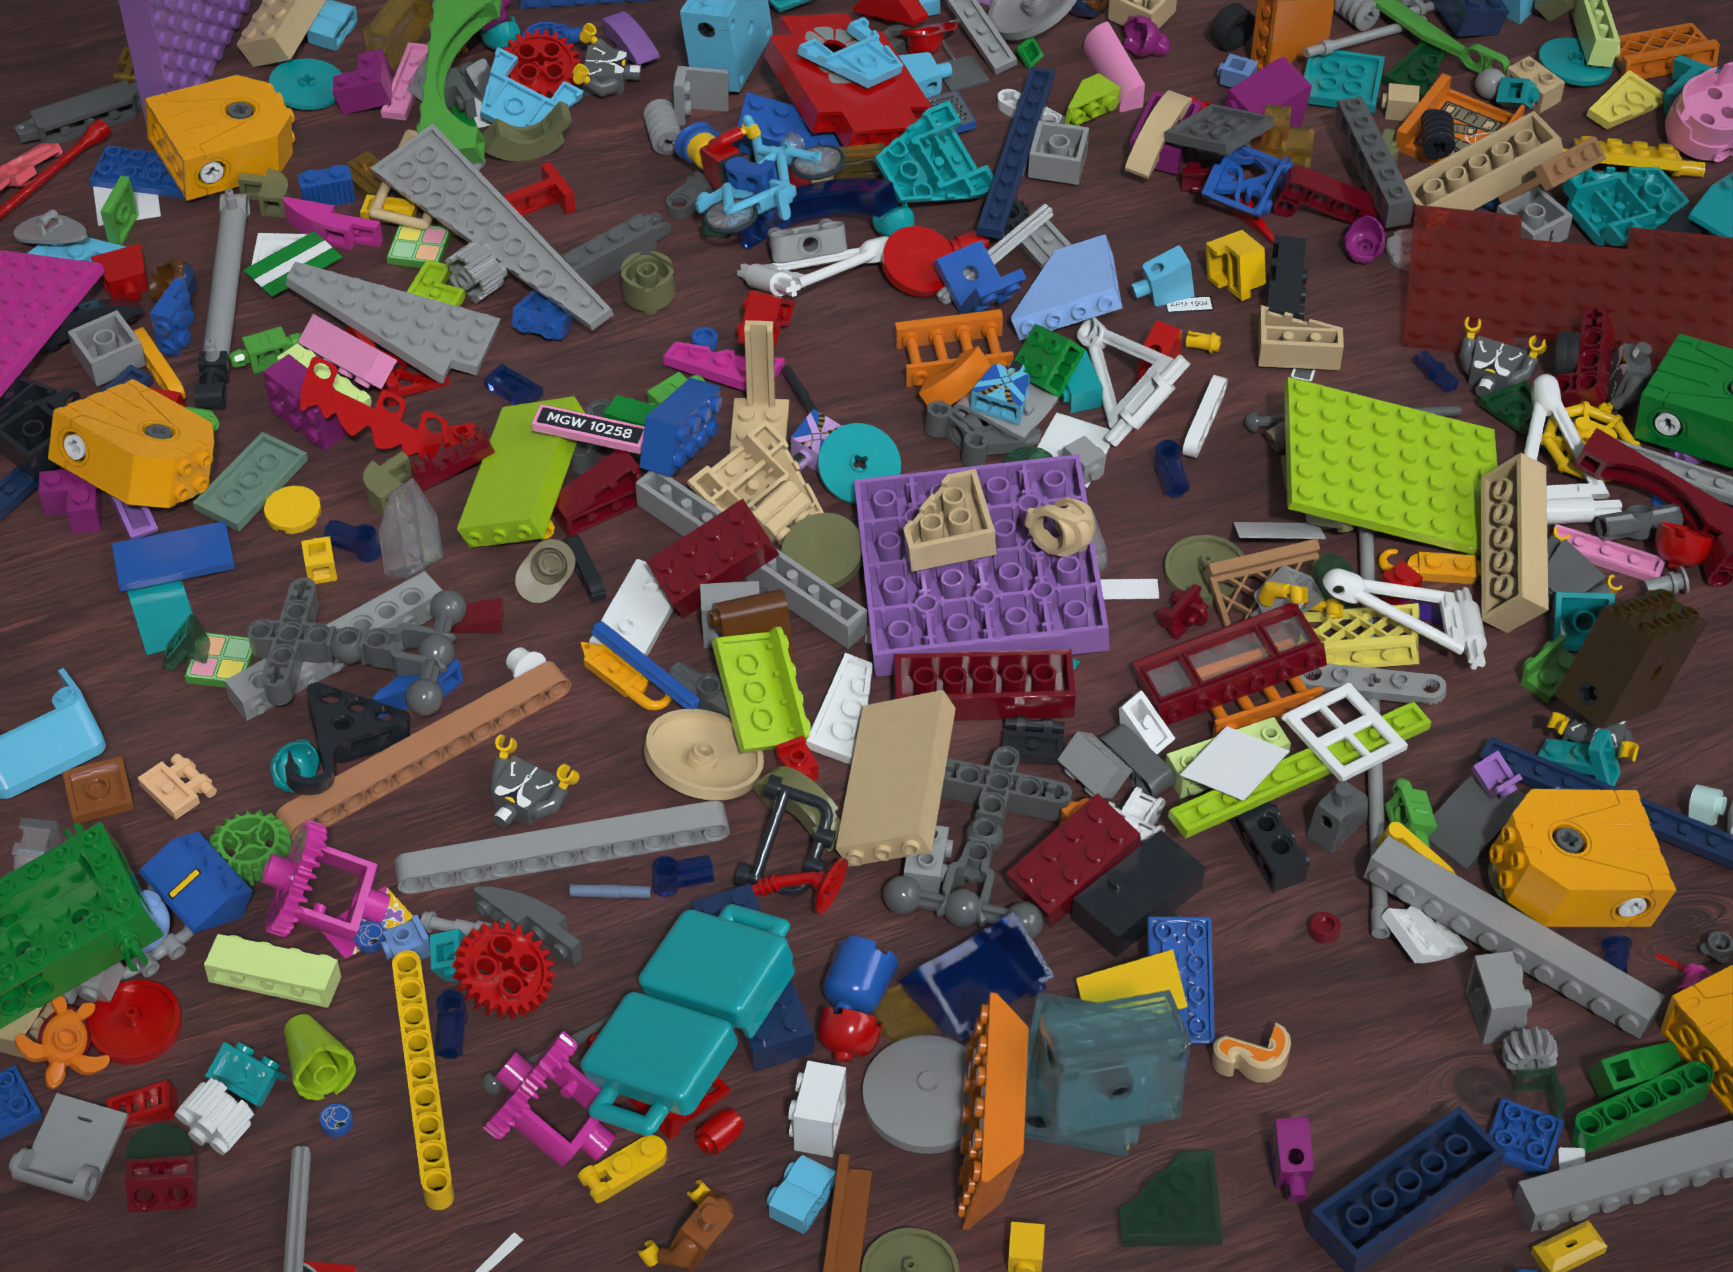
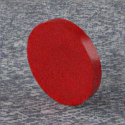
M909 226L895 231L888 238L882 250L881 264L888 280L902 292L916 297L936 296L937 292L945 286L934 262L936 259L955 251L949 241L938 232L926 227Z
M131 980L119 983L111 1001L97 1000L94 1002L95 1011L87 1018L91 1043L94 1049L101 1056H109L111 1062L123 1065L141 1064L161 1056L175 1043L182 1027V1013L174 994L165 986L149 980Z

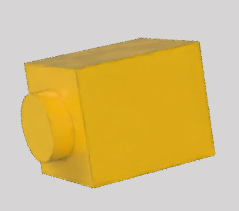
M1011 1222L1008 1272H1042L1045 1224Z

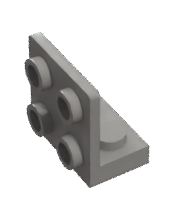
M687 66L677 67L673 91L674 110L679 125L686 124L687 115H692V109L729 111L728 70Z

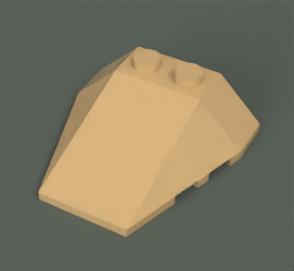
M766 419L748 432L742 444L714 467L710 468L707 465L687 481V484L702 499L722 512L742 498L752 511L786 480H790L799 488L800 492L802 491L811 500L812 503L807 511L810 515L824 513L809 483H805L799 471V464L793 460L787 449L789 445L785 438ZM775 540L776 543L780 545L783 544V541L779 543L777 540Z

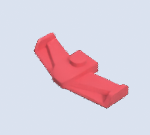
M41 143L0 166V191L5 186L20 188L30 182L29 179L37 174L34 168L36 164L49 157H59L63 154L58 143Z

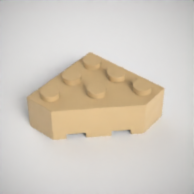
M976 469L947 474L942 480V486L939 490L928 497L919 508V514L913 521L909 520L903 527L905 550L911 572L997 555L995 530Z

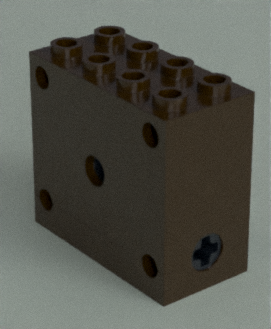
M1657 589L1604 606L1554 695L1601 730L1658 709L1708 622L1700 617V613L1697 610L1684 606L1676 600V596L1665 589Z

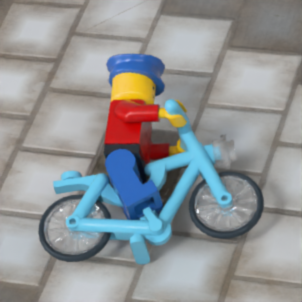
M751 115L743 117L741 128L737 126L722 134L712 129L711 125L706 122L691 124L678 134L674 144L675 152L680 158L704 169L706 179L716 190L711 194L702 192L698 196L695 205L697 212L702 213L705 211L703 215L704 226L709 231L717 234H733L743 231L756 221L758 215L771 218L777 209L780 218L788 220L791 216L789 203L793 201L792 198L797 193L796 187L790 184L788 165L791 166L793 174L801 179L822 180L835 175L843 168L846 161L843 151L830 145H816L804 149L803 139L800 135L793 132L785 134L779 147L763 145L760 135L761 131ZM746 134L747 138L751 139L756 163L748 162L740 150L731 144L743 139V135ZM775 162H777L778 177H777Z

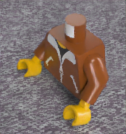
M697 1180L695 1183L698 1185V1188L691 1193L688 1191L687 1195L698 1205V1208L680 1228L669 1249H659L653 1240H648L644 1243L647 1248L642 1251L639 1250L637 1253L647 1267H652L659 1263L695 1272L731 1228L735 1217L733 1215L735 1209L733 1201L723 1194L711 1191L701 1180Z

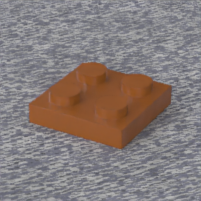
M122 756L72 768L62 773L74 823H83L135 809Z

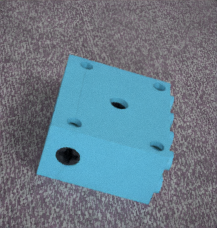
M687 0L680 11L689 67L728 70L729 92H740L765 49L770 36L773 34L768 0Z

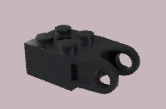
M72 388L65 389L42 402L37 399L0 424V453L34 480L39 478V472L49 471L58 465L48 459L53 411L59 407H65L66 400L72 396V402L81 399L80 393Z

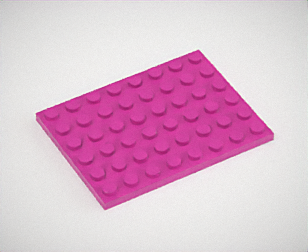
M0 250V397L105 272L101 263Z

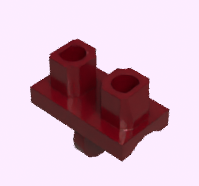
M1188 162L1186 168H1183L1181 192L1202 193L1214 164L1211 165L1210 169H1200L1198 162Z
M1193 584L1188 591L1178 589L1172 597L1173 607L1171 609L1161 607L1157 612L1156 616L1159 625L1169 629L1171 638L1178 640L1193 624L1203 626L1208 621L1209 615L1206 611L1208 606L1201 598L1200 592L1202 588L1200 585Z

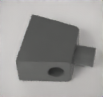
M1347 781L1338 783L1317 804L1307 838L1331 855L1367 821L1368 797Z

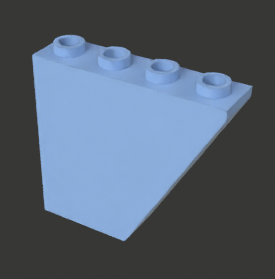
M1106 234L1057 249L1053 252L1011 316L1019 340L1028 337L1034 324L1052 331L1122 309L1114 256Z

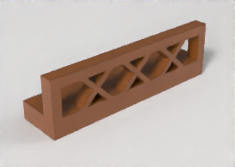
M839 1154L823 1272H860L872 1185V1171L850 1169L849 1155Z

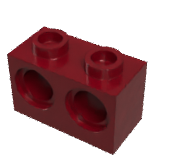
M194 1155L126 1160L125 1187L128 1212L196 1208L197 1180Z

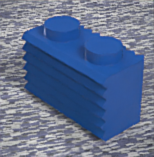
M333 165L322 170L309 169L304 173L297 174L302 200L334 206L344 205L345 203L349 204L350 202L354 204L356 202L349 165Z

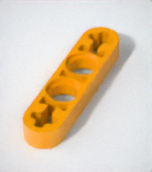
M143 327L133 330L142 344L146 367L160 388L181 392L182 398L185 400L186 395L179 379Z

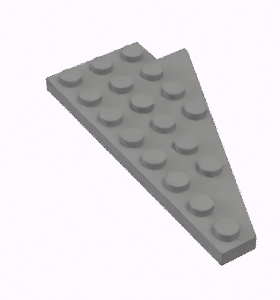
M294 262L286 277L287 287L442 384L450 368L477 375L500 327L501 318L392 289L384 285L374 284L359 278L320 269L308 264Z

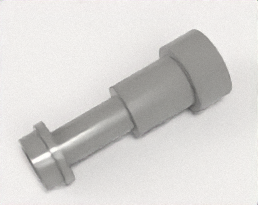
M425 911L421 917V923L427 933H431L433 929L445 932L459 928L468 936L471 929L474 928L478 931L483 923L489 929L492 923L480 920L476 923L462 919H456V921L437 917L434 911Z

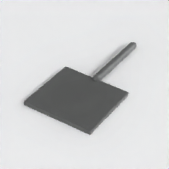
M943 39L942 47L951 59L946 62L951 64L953 74L952 77L943 78L942 80L950 92L990 82V79L973 54L956 59Z

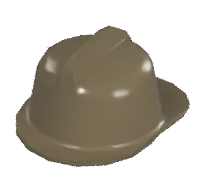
M547 539L537 544L522 562L516 573L515 585L519 594L532 603H543L552 599L569 579L575 568V556L572 549L558 539Z

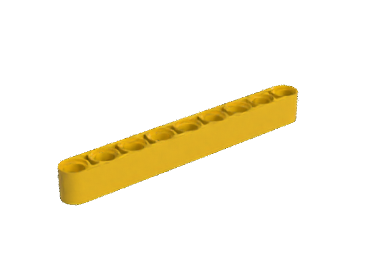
M404 950L395 955L392 960L421 1185L426 1205L433 1210H443L452 1204L454 1189L425 982L419 955L411 950ZM431 1103L428 1106H422L423 1104ZM428 1131H435L431 1134H425ZM432 1159H439L436 1162H429ZM443 1187L441 1190L433 1191L434 1188Z

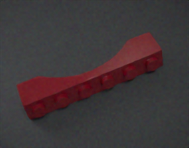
M1597 427L1573 466L1597 480L1626 482L1655 494L1668 504H1677L1680 506L1684 521L1691 530L1696 532L1702 530L1715 536V539L1726 531H1733L1732 507H1729Z

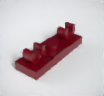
M474 427L473 430L476 436L466 439L465 435L461 434L460 439L462 443L444 449L432 459L429 454H423L426 462L419 466L414 460L410 461L411 471L419 490L422 492L494 454L495 450L486 431L480 432L479 428Z

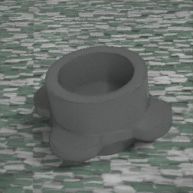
M1710 932L1707 942L1701 944L1700 952L1703 955H1709L1719 964H1727L1729 955L1733 953V939L1725 932Z

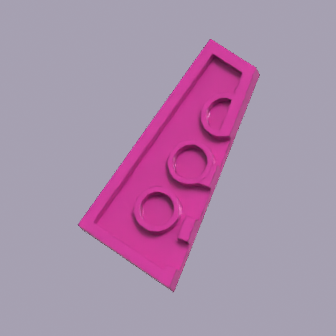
M675 341L663 356V365L694 375H700L702 378L747 392L746 358L735 355L733 350L724 349V351L712 352L708 346ZM775 357V379L785 366L784 358Z

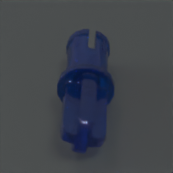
M1427 350L1418 352L1425 360H1422L1417 354L1415 355L1414 363L1427 373L1429 380L1436 381L1447 392L1455 391L1458 388L1459 380L1446 369L1444 362H1438Z

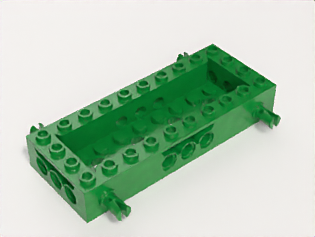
M101 821L86 830L82 824L73 823L76 836H73L66 827L64 835L67 841L0 878V1029L36 1008L42 1007L125 959L130 971H138L136 957L146 967L148 958L142 948L164 936L121 847ZM83 916H86V918H84L83 920L79 921L80 918H82ZM30 948L27 952L22 954L24 950Z

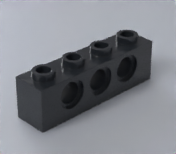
M1270 801L1228 820L1273 893L1306 881L1307 870L1310 866L1309 857L1304 850H1300L1292 829L1285 826L1281 819L1280 811L1275 804L1272 805Z

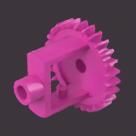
M307 819L302 827L299 828L298 834L295 835L288 855L284 858L271 853L265 864L260 883L274 887L273 897L269 902L270 907L266 914L265 932L286 937L294 929L293 923L297 922L351 941L358 932L361 919L380 924L387 911L390 895L371 889L378 864L326 846L325 842H323L327 840L326 827ZM316 861L359 876L346 921L325 915L326 906L323 904L315 903L313 910L299 906V902L308 901L303 896L304 891L312 890V887L307 885L308 880L317 878L315 874L311 873L313 867L319 868L321 866Z
M564 1031L547 1046L532 1065L515 1052L496 1074L495 1078L510 1091L482 1127L492 1137L502 1139L510 1131L509 1126L514 1127L561 1167L576 1154L579 1148L596 1162L617 1137L600 1120L588 1115L568 1142L530 1110V1105L527 1101L532 1097L539 1099L536 1090L540 1087L547 1089L544 1080L548 1077L561 1087L560 1093L563 1097L568 1099L573 1097L587 1110L601 1090L568 1062V1056H572L576 1051L577 1043Z

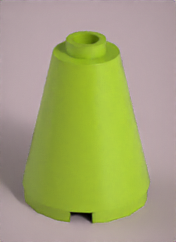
M301 1014L291 1018L285 1025L284 1034L292 1081L299 1095L309 1100H323L326 1094L334 1092L336 1095L342 1092L351 1083L356 1073L355 1059L352 1053L310 1015Z

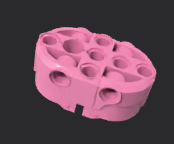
M1733 62L1724 64L1719 73L1715 74L1717 66L1701 73V75L1693 77L1686 83L1681 94L1676 97L1665 119L1667 140L1675 149L1693 158L1720 162L1729 156H1733Z

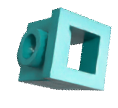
M1501 77L1496 102L1505 109L1520 108L1521 105H1525V109H1532L1533 103H1536L1539 99L1537 84L1526 78Z
M459 928L430 935L431 970L447 982L458 981L453 979L457 969L452 967V963L457 958L454 955L455 951L460 946L459 944L463 937L466 936Z

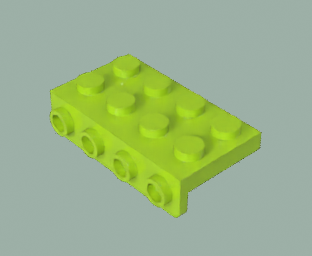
M774 627L770 632L715 638L712 641V646L740 753L776 749V745L802 735L807 740L810 735L811 725L809 719L805 716L803 695L798 690L795 678L796 668L794 663L791 662L788 652V638L784 635L782 627Z

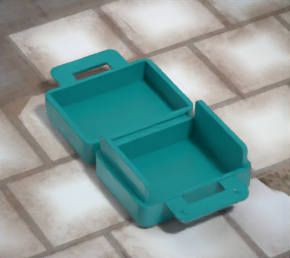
M735 904L726 905L718 917L693 909L682 912L639 975L638 981L644 994L630 992L625 995L581 1059L580 1066L584 1075L601 1088L589 1106V1116L644 1136H650L657 1131L669 1111L682 1116L693 1113L738 1045V1039L733 1028H740L746 1037L753 1038L795 973V968L792 964L793 954L785 938L790 929V923L786 919ZM618 1095H622L652 1106L644 1116L612 1104Z

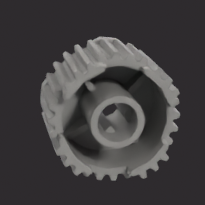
M484 240L479 243L477 241L470 242L445 260L446 266H449V270L452 272V276L449 277L450 283L454 287L465 289V294L471 297V301L475 304L500 288L504 282L503 278L508 275L506 267L501 262L496 261V257L492 255L491 246Z

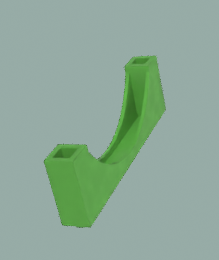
M435 0L432 3L434 15L433 20L430 21L431 39L427 43L429 55L428 61L425 62L426 79L422 83L424 95L423 102L420 103L421 119L420 123L417 124V133H420L433 123L471 164L484 162L486 141L477 126L471 127L463 123L448 110L445 101V82L449 68L463 45L493 19L500 18L502 0Z

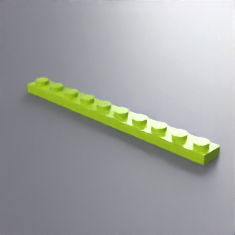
M1411 702L1381 716L1404 741L1429 730L1432 723L1415 702ZM1372 725L1354 734L1370 753L1389 744ZM1345 738L1327 747L1343 766L1362 757ZM1307 748L1281 760L1244 801L1215 789L1170 809L1168 818L1186 839L1327 776L1332 772L1310 748Z

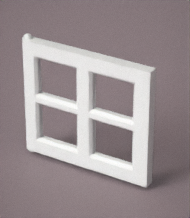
M1346 683L1283 714L1281 717L1340 782L1346 781L1407 750L1408 744L1362 697L1351 683ZM1346 697L1362 716L1343 724L1327 706ZM1316 711H1320L1336 728L1318 738L1301 720ZM1372 725L1389 744L1370 753L1354 734ZM1344 738L1362 756L1345 766L1327 748Z

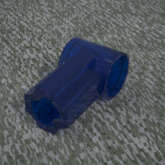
M1162 440L1156 446L1154 470L1160 476L1166 495L1172 498L1182 497L1184 493L1189 491L1190 485L1180 458L1181 448L1173 440Z
M330 520L325 526L323 537L330 536L332 546L356 553V557L362 562H372L380 557L381 547L377 531L372 525L363 524L356 527L337 520Z
M708 855L678 861L669 856H662L657 858L652 865V890L661 897L673 896L678 892L679 888L714 882L713 865Z
M447 990L442 992L436 1000L438 1012L435 1055L441 1056L444 1059H456L458 1056L463 1055L465 1024L468 1020V1014L463 995L456 990ZM449 1009H457L454 1012H447Z

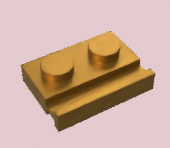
M369 151L347 162L353 187L364 197L367 194L376 195L382 183V180L373 175L370 169L380 160Z

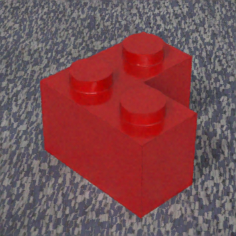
M750 290V294L745 297L743 303V310H745L743 321L739 322L736 331L738 336L737 343L745 345V320L773 321L775 352L781 326H789L796 300L767 292Z

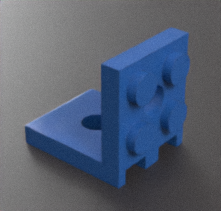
M982 240L940 257L934 262L960 314L982 312L988 310L994 303L1001 305L1013 298L1012 294L1021 289L1020 285L1026 279L1022 268L1000 277ZM965 269L972 270L976 275V279L973 281L966 279L963 271Z

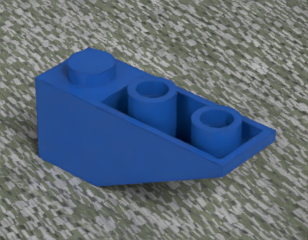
M455 658L447 667V672L439 674L437 684L443 692V698L463 682L461 662ZM397 675L386 687L379 689L375 696L372 697V700L407 710L409 708L405 702L406 690L411 683L419 680L420 676ZM379 713L376 715V717L382 718L390 714Z

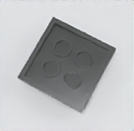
M1210 104L1166 130L1164 138L1165 142L1174 143L1178 147L1188 146L1196 148L1197 151H1211L1220 156H1227L1232 154L1237 148L1247 145L1249 141L1263 135L1265 131L1274 127V116Z

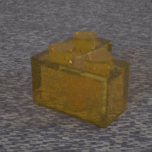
M1266 104L1265 115L1274 116V127L1265 131L1262 135L1260 151L1281 160L1284 156L1291 157L1290 162H1293L1294 166L1299 165L1310 169L1315 129L1290 127L1292 107Z

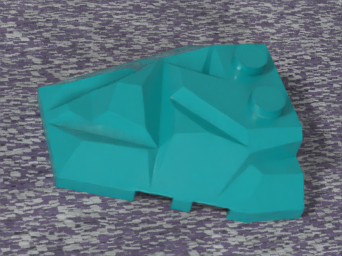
M950 101L927 109L914 124L912 123L907 127L899 138L896 137L874 158L899 203L973 199L989 193L994 176L988 165L981 168L976 167L957 135L956 130L962 121Z
M1591 167L1562 183L1565 194L1570 198L1567 204L1568 212L1573 215V219L1597 247L1605 245L1622 246L1640 241L1656 230L1658 226L1668 221L1674 212L1678 213L1686 205L1688 206L1690 202L1660 167H1629L1627 172H1614L1615 167H1606L1604 172H1593Z

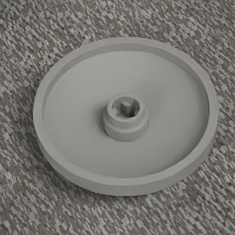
M993 0L988 17L1003 39L1021 40L1040 34L1055 25L1071 10L1077 0Z
M921 1035L899 1040L882 1050L869 1065L863 1081V1107L868 1121L874 1130L892 1145L915 1153H941L959 1147L962 1135L967 1133V1124H962L963 1105L968 1104V1094L963 1093L964 1076L968 1074L969 1063H965L966 1046L945 1037Z

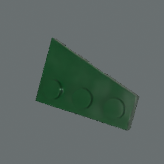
M1422 41L1384 74L1383 83L1388 86L1389 83L1420 86V102L1433 86L1446 57V51Z
M1526 380L1479 397V406L1527 438L1533 405L1531 386ZM1546 416L1542 434L1544 433L1546 424L1548 422V416ZM1558 426L1555 434L1562 437L1563 434ZM1540 444V447L1547 451L1546 447Z

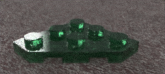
M1181 1151L1172 1159V1163L1162 1173L1159 1172L1142 1188L1141 1193L1131 1203L1128 1202L1120 1210L1121 1247L1222 1245L1223 1236L1214 1151Z

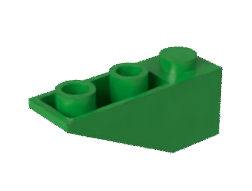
M1672 1041L1630 1050L1600 1060L1587 1071L1599 1099L1603 1100L1621 1094L1683 1066V1063Z

